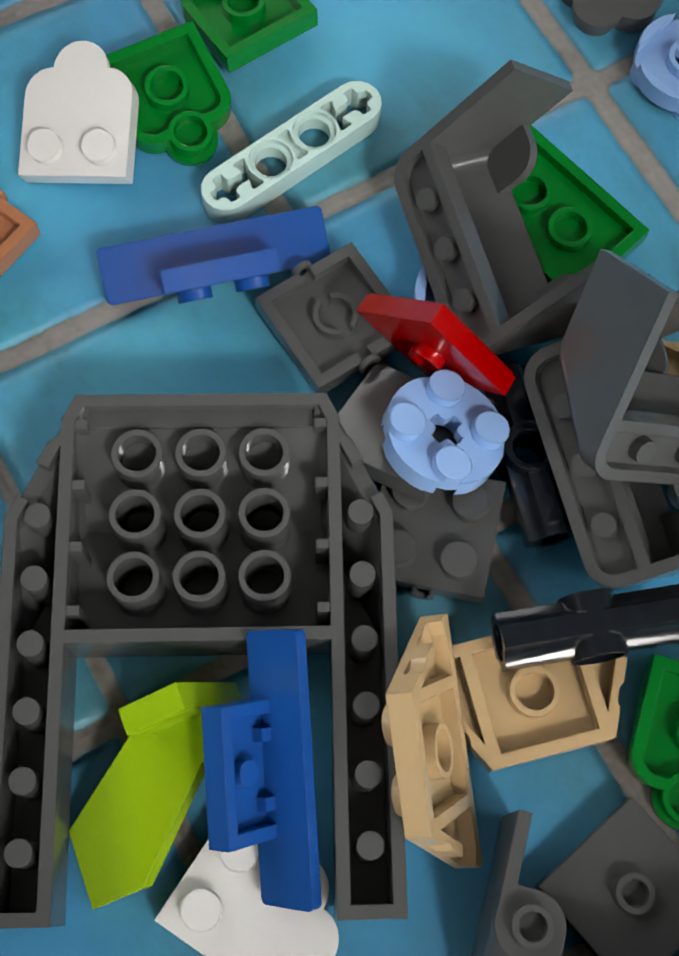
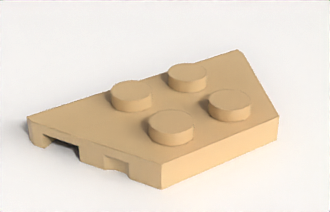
M448 613L421 616L385 694L387 705H385L382 712L383 736L386 743L393 747L396 775L393 778L391 787L392 803L396 814L402 816L405 839L455 869L480 868L483 866Z
M492 635L452 645L466 748L489 773L616 738L620 715L618 696L620 686L624 683L626 657L584 666H573L570 661L502 672L499 661L495 656Z

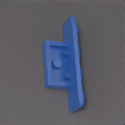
M319 206L102 247L96 251L106 300L110 305L173 293L177 294L178 303L181 304L213 297L211 286L233 281L236 292L270 286L268 274L293 270L296 265L305 260H309L311 264H314L330 255L323 213Z
M302 629L252 630L246 635L250 698L201 707L209 850L229 853L258 844L262 902L269 906L311 912L321 907L322 900L306 635Z

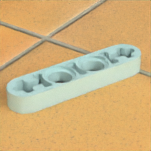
M362 81L345 83L211 170L204 177L201 184L203 209L207 216L220 224L244 220L371 135L377 129L381 116L382 102L377 89L371 84ZM352 105L355 109H361L365 106L366 114H362L358 110H353L347 114V106ZM341 121H342V130H340L339 125H338V123H340ZM308 129H319L328 135L329 140L322 146L311 147L301 142L299 137ZM266 157H275L282 160L286 168L281 174L266 176L256 169V165ZM242 174H246L247 179H248V180L245 181L244 183H243ZM222 189L227 194L236 192L237 200L230 202L226 197L218 199L217 192Z

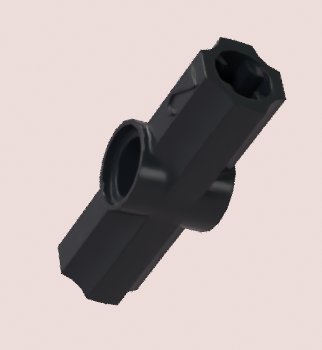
M516 362L507 363L505 365L514 373L513 375L516 379L506 395L479 391L491 401L498 413L508 421L510 433L505 441L503 457L496 467V472L500 479L506 482L525 548L534 547L538 549L556 545L564 540L573 538L574 535L524 386V370L526 365H520ZM513 448H530L537 454L539 462L528 464L516 457Z
M679 584L615 594L614 589L611 588L591 589L562 597L557 600L556 604L537 607L530 606L494 613L491 617L492 642L496 659L499 661L502 672L570 661L573 666H584L624 657L631 650L679 644Z

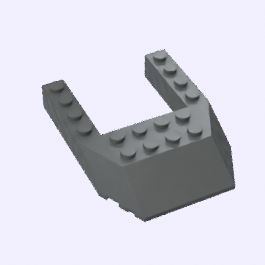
M327 393L75 395L61 419L62 427L54 439L46 444L36 461L38 468L21 497L16 495L4 516L0 577V929L65 926L77 658L247 655V633L252 630L302 629L306 635L307 654H329L335 920L408 919L402 816L396 814L391 797L392 781L396 775L393 747L386 743L382 731V712L385 705H387L385 694L399 665L393 511L382 491H378L363 464V457L353 439L348 437L340 423V416Z

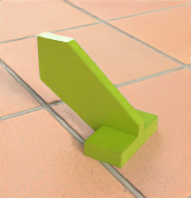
M175 682L118 709L126 735L130 736L68 831L92 910L153 886L205 775L201 707L242 700L235 682Z

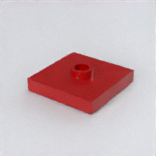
M372 293L365 296L356 310L427 377H431L438 370L447 369L460 375L464 382L477 390L504 396L516 379L513 375L514 373L443 303Z

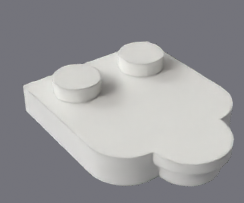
M90 41L70 43L60 51L55 60L54 67L46 68L36 73L26 87L18 176L26 183L133 184L139 96L137 90L123 72L110 68L108 57L95 43Z
M207 840L154 920L204 956H335L339 944L336 923L332 916L324 909L329 896V882L323 868L319 865L322 905L319 909L304 912L265 905L261 899L258 844L228 853L209 850V842Z

